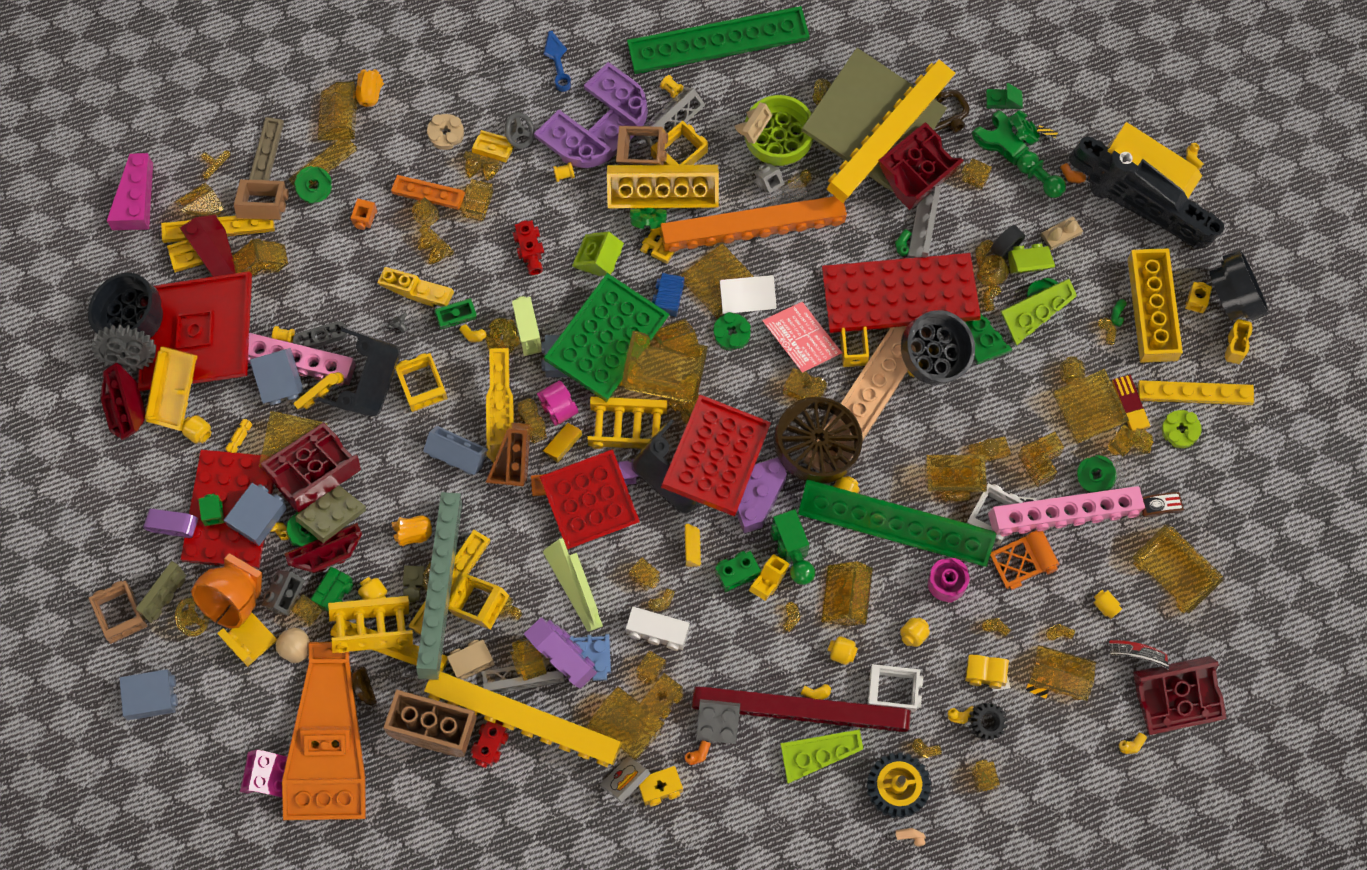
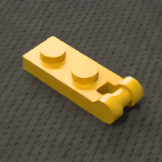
M340 372L328 374L293 404L297 409L310 408L315 404L314 400L316 398L323 397L329 393L328 389L332 385L342 383L344 375Z

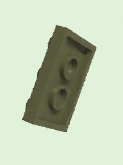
M339 485L296 515V522L324 543L366 511V506Z
M170 562L136 608L138 613L149 623L159 618L162 608L165 604L170 603L174 596L173 593L186 580L185 577L187 575L177 563Z

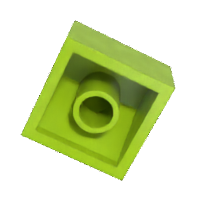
M609 231L585 234L572 266L597 276H605L607 273L611 275L624 243Z
M1033 244L1029 249H1024V246L1013 247L1012 251L1008 252L1010 274L1048 270L1055 267L1049 247H1043V244Z

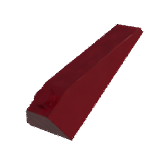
M215 214L195 217L179 227L213 277L237 273L226 229Z

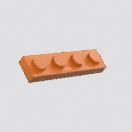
M401 175L396 176L391 192L395 195L458 210L465 196V192L460 189Z

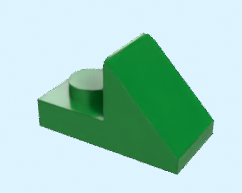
M1006 83L1005 89H987L986 109H1023L1022 91L1009 83Z

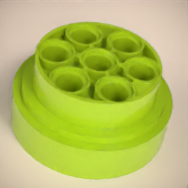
M785 95L765 97L755 103L750 110L757 108L760 102L765 103L772 117L766 125L769 128L763 129L755 144L749 143L745 137V142L750 152L762 162L772 164L773 166L792 164L803 158L813 143V138L801 131L811 116L807 106L801 101ZM746 116L745 122H748L749 118ZM763 141V142H765V143H764V144H759V143H757V142ZM789 148H794L795 151H790V150H788V149H789Z

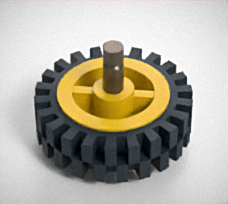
M891 753L887 757H882L872 767L867 781V794L871 798L870 802L876 806L875 808L878 811H882L883 815H890V818L899 817V819L906 816L910 817L914 813L919 812L927 802L931 792L930 774L925 770V765L923 763L920 764L918 762L919 759L916 757L913 759L909 754L903 755V753H898L894 755V753Z

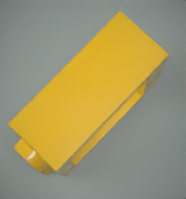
M682 120L668 132V143L665 144V149L681 135L685 136L697 150L680 165H694L708 153V142L703 136H699L690 124H686ZM658 142L651 147V156L655 160H657ZM667 153V159L663 165H679Z
M423 353L415 359L403 360L398 363L396 372L412 412L448 399L431 353ZM430 366L438 388L411 397L403 375Z
M464 573L449 599L448 610L454 616L491 630L509 595L502 587ZM474 587L490 593L478 616L462 611Z

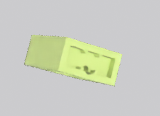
M518 297L512 301L523 354L527 356L542 352L541 341L531 297Z

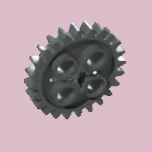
M111 325V329L104 327V331L99 330L98 334L94 335L92 352H94V357H99V362L104 361V366L109 364L112 366L115 363H119L129 372L130 368L137 371V367L142 370L144 366L149 367V364L153 363L156 355V345H154V340H150V335L144 336V331L137 332V328L131 330L130 326L123 328L122 325H119L118 328H115V326Z

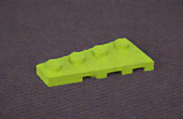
M1070 279L1063 280L1000 311L1015 345L1021 343L1025 337L1032 334L1036 328L1049 320L1053 314L1061 310L1077 296Z
M860 729L780 743L787 784L863 750Z

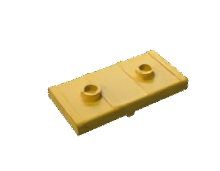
M161 347L157 354L145 414L146 422L182 431L197 355Z

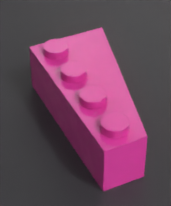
M148 153L129 154L107 218V222L112 230H149L153 162Z

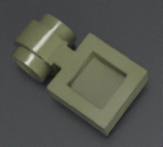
M404 565L403 586L408 588H404L403 596H408L409 602L415 603L420 601V589L416 587H423L424 566Z

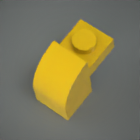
M773 554L764 565L759 577L751 585L749 591L766 601L778 588L790 564Z

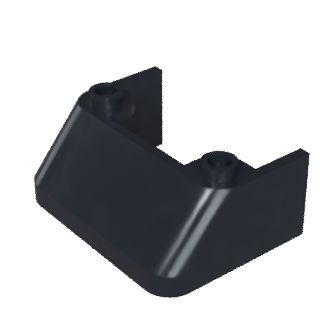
M341 328L342 332L358 337L356 349L359 354L366 356L367 360L355 393L344 391L338 396L337 400L328 397H318L317 400L346 411L375 417L382 411L400 357V349L395 344L352 329Z
M670 419L633 459L631 467L643 481L672 507L682 514H687L699 502L661 488L670 467V463L663 458L669 451V443L662 437L664 432L674 422Z

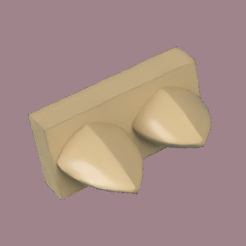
M761 102L757 108L747 112L748 122L735 125L737 132L745 136L747 141L755 144L772 117L767 105Z
M1071 217L1042 232L1041 237L1049 249L1052 250L1081 235L1083 230L1075 218Z

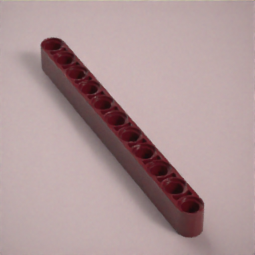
M700 686L693 689L692 708L699 710L700 699L740 703V715L897 732L910 731L911 710L905 708Z

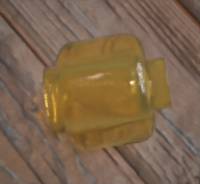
M1075 356L1067 357L1060 364L1061 380L1069 386L1081 384V381L1085 379L1084 362Z

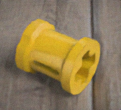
M671 75L666 76L660 83V88L669 92L672 98L678 95L684 87L681 84H677Z
M571 162L560 167L553 166L556 182L569 177L575 178Z
M279 326L273 328V339L293 343L294 329H280Z

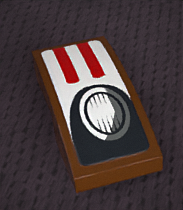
M1179 492L1142 497L1145 509L1142 510L1143 517H1156L1166 513H1180L1184 510Z

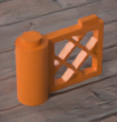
M1033 531L1015 542L992 551L990 554L1005 588L1010 587L1011 591L1022 586L1021 582L1040 573L1046 572L1051 574L1057 571V566H1059V562L1043 531ZM1022 543L1026 549L1024 557L1013 553L1015 547ZM1000 553L1009 555L1006 565L999 563L995 556ZM1012 556L1022 560L1020 569L1008 566ZM1024 562L1033 563L1036 570L1030 573L1022 571ZM1007 569L1018 573L1015 580L1007 581L1005 577Z

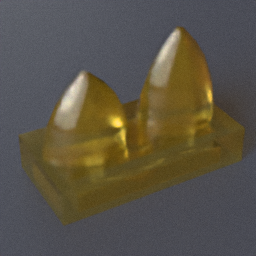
M465 151L463 157L466 158L465 171L469 179L479 171L481 164H483L484 177L486 180H490L497 174L499 169H502L504 163L469 151Z
M423 225L419 229L422 234L419 237L418 249H427L434 245L429 254L428 264H435L446 256L451 257L455 253L430 227Z

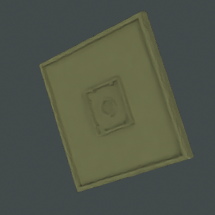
M856 48L801 131L849 162L852 159L850 157L851 153L856 148L860 150L863 146L861 142L867 135L871 137L874 134L871 132L878 123L882 125L884 122L883 117L887 112H893L895 110L893 108L895 103L899 99L904 100V93L910 86L912 88L915 86L859 48ZM934 99L891 149L925 122L934 130L947 107ZM877 164L868 176L893 192L882 169Z

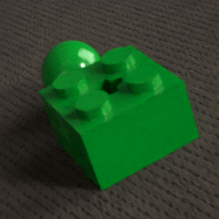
M796 509L774 516L770 534L773 541L778 543L777 552L781 559L784 558L788 563H793L790 575L796 584L807 585L811 583L815 577V568L809 561L803 559V557L808 556L810 544Z

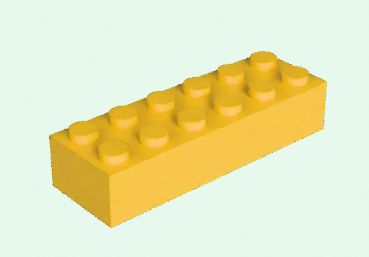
M607 165L608 208L719 207L718 165Z
M1169 248L1131 250L1127 260L1140 363L1178 361L1183 351Z

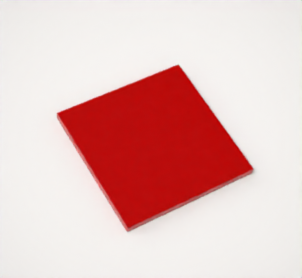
M250 271L154 286L161 298L163 319L158 331L150 338V340H154V345H156V355L153 363H150L149 367L144 366L143 370L139 368L138 389L140 391L151 389L157 354L161 347L197 355L192 384L247 376L252 273Z

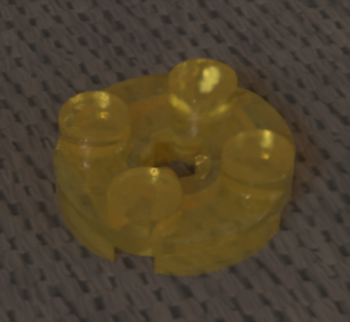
M496 318L490 323L488 327L490 332L486 334L488 349L509 348L510 354L520 343L514 321L512 319Z

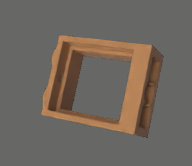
M619 126L616 162L619 165H663L667 159L665 144L668 143V133H666L663 127ZM630 136H658L657 160L628 159Z
M240 179L234 202L236 218L281 220L282 212L285 213L286 210L285 200H288L289 190L285 188V182ZM250 195L276 196L275 203L248 202Z
M118 581L112 584L110 588L96 591L93 596L89 597L104 636L110 644L148 627L145 619L136 610L138 603L130 585L126 581ZM126 593L136 617L110 629L100 605Z

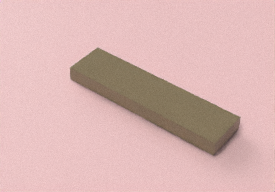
M265 117L249 180L270 179L284 126L283 120Z

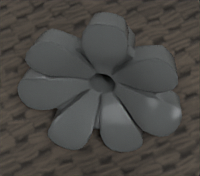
M404 312L399 318L397 316L392 319L393 322L386 327L388 329L398 328L401 333L405 332L408 329L404 324L407 313Z

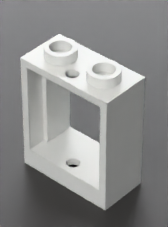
M988 483L967 524L992 530L990 525L976 519L987 496L1005 505L1023 503V501L1015 494H1008L1002 491V488L998 485ZM1000 534L996 535L994 543L1000 546L1004 537Z
M872 664L868 705L905 708L911 710V713H915L917 707H921L922 696L918 695L919 688H922L923 676H920V670ZM879 675L912 678L911 705L877 701Z

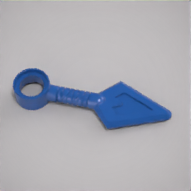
M550 30L546 40L544 55L554 60L557 76L555 77L556 89L566 92L571 88V78L564 73L561 57L567 48ZM562 79L568 81L564 86L558 84Z

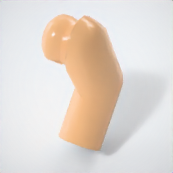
M914 828L896 830L897 840L914 839L916 846L925 845L924 839L926 837L924 833Z

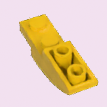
M384 267L377 282L390 291L432 307L434 304L442 307L447 306L454 294L452 288L420 280L416 275Z

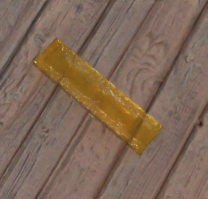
M344 135L302 169L309 166L320 167L329 173L356 152L357 147ZM302 169L288 179L293 186L296 176ZM309 181V183H310L309 187L312 186V185H313L314 183H316L317 181H315V182Z

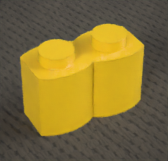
M1237 319L1228 334L1229 345L1225 351L1226 362L1240 365L1249 351L1248 339L1252 334L1251 322Z
M969 655L965 681L970 682L969 684L972 686L988 684L990 688L1001 689L1007 683L1009 660Z

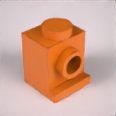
M357 198L351 215L352 224L357 229L365 230V228H371L374 216L377 213L375 202Z

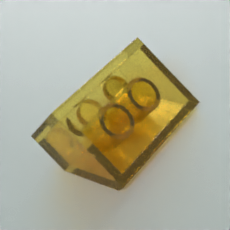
M354 81L335 82L321 92L318 140H355L357 99Z
M926 455L924 471L925 484L928 491L987 492L985 455Z
M858 561L828 565L821 622L845 626L866 625L873 572L872 567Z
M1038 645L1029 684L1039 689L1051 690L1056 694L1071 696L1076 700L1088 701L1095 680L1096 662Z
M619 686L605 699L589 722L603 735L622 742L620 748L634 760H637L660 735L665 724Z

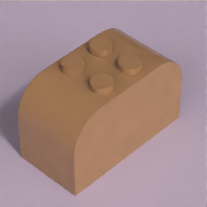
M396 690L384 730L388 736L401 742L455 757H464L477 717L472 710Z

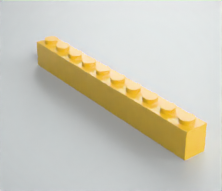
M940 59L935 64L931 63L926 68L925 72L927 73L925 76L921 74L914 82L916 84L914 88L909 87L904 93V100L899 99L893 106L895 110L893 112L888 111L883 117L884 122L882 125L878 123L871 131L874 134L871 137L867 135L861 142L863 146L860 150L856 148L851 153L850 157L852 159L849 162L845 160L839 167L841 171L838 175L834 173L829 178L828 182L830 184L826 189L842 203L847 200L878 164V160L888 153L956 74Z
M441 671L439 673V680L429 679L424 692L429 693L428 697L436 701H439L440 698L445 699L447 704L457 707L459 705L463 706L468 710L474 711L475 715L481 713L485 715V720L493 723L499 720L504 722L503 727L513 731L517 727L522 729L521 734L531 738L533 735L540 736L541 742L549 745L555 742L560 744L559 749L569 753L573 749L578 751L577 756L587 760L591 756L597 759V764L608 767L609 764L614 765L622 742Z

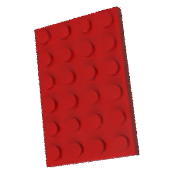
M699 395L661 488L735 517L771 422Z
M212 450L200 451L189 511L190 515L198 518L193 537L184 538L181 554L182 562L224 566V558L230 553L255 569L260 568L264 540L258 546L228 527L226 523L205 526L201 521L199 498H204L208 494L218 495L222 500L225 519L251 483L257 486L261 484L272 495L274 483L261 466V463L272 456Z

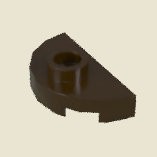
M361 667L357 669L352 676L353 691L361 701L373 706L377 701L366 668Z

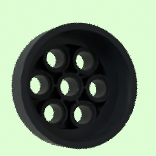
M1239 248L1224 255L1221 266L1209 271V274L1230 320L1233 321L1245 316L1246 319L1254 321L1270 314L1260 286L1242 250Z
M120 273L107 279L94 292L88 307V321L91 328L97 334L99 330L104 331V327L111 329V325L115 326V328L122 325L123 328L130 326L131 330L137 328V332L144 331V336L150 335L151 338L158 331L163 319L159 292L145 278L136 273Z
M935 310L919 316L906 327L901 339V354L907 369L918 380L931 385H943L960 378L969 370L975 356V342L971 330L960 317L948 311ZM921 330L926 333V338L922 336ZM939 333L943 335V340L939 338ZM911 344L915 346L916 352L912 350ZM929 347L933 350V355L930 354ZM947 350L950 352L951 358L947 356ZM919 362L923 364V369L919 366ZM936 365L940 366L941 372L937 370Z

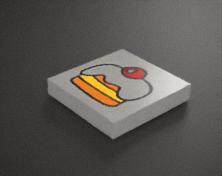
M627 756L600 786L616 799L623 802L650 775V772L647 768Z

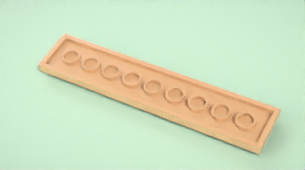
M907 326L889 329L841 402L856 417L861 427L863 440L908 372L901 354V339ZM921 330L922 336L926 338V333ZM911 344L912 350L916 352L915 346ZM836 415L832 416L824 430L833 422V420L837 417ZM840 419L828 432L846 424ZM847 429L833 436H843L852 434L850 430ZM836 441L854 448V441ZM812 450L809 451L804 459V463L809 465L813 453ZM829 450L832 456H837L835 451ZM842 450V455L851 460L853 454ZM816 452L811 467L820 472L818 452ZM840 460L836 463L839 469L845 466ZM824 461L825 472H833L831 465Z

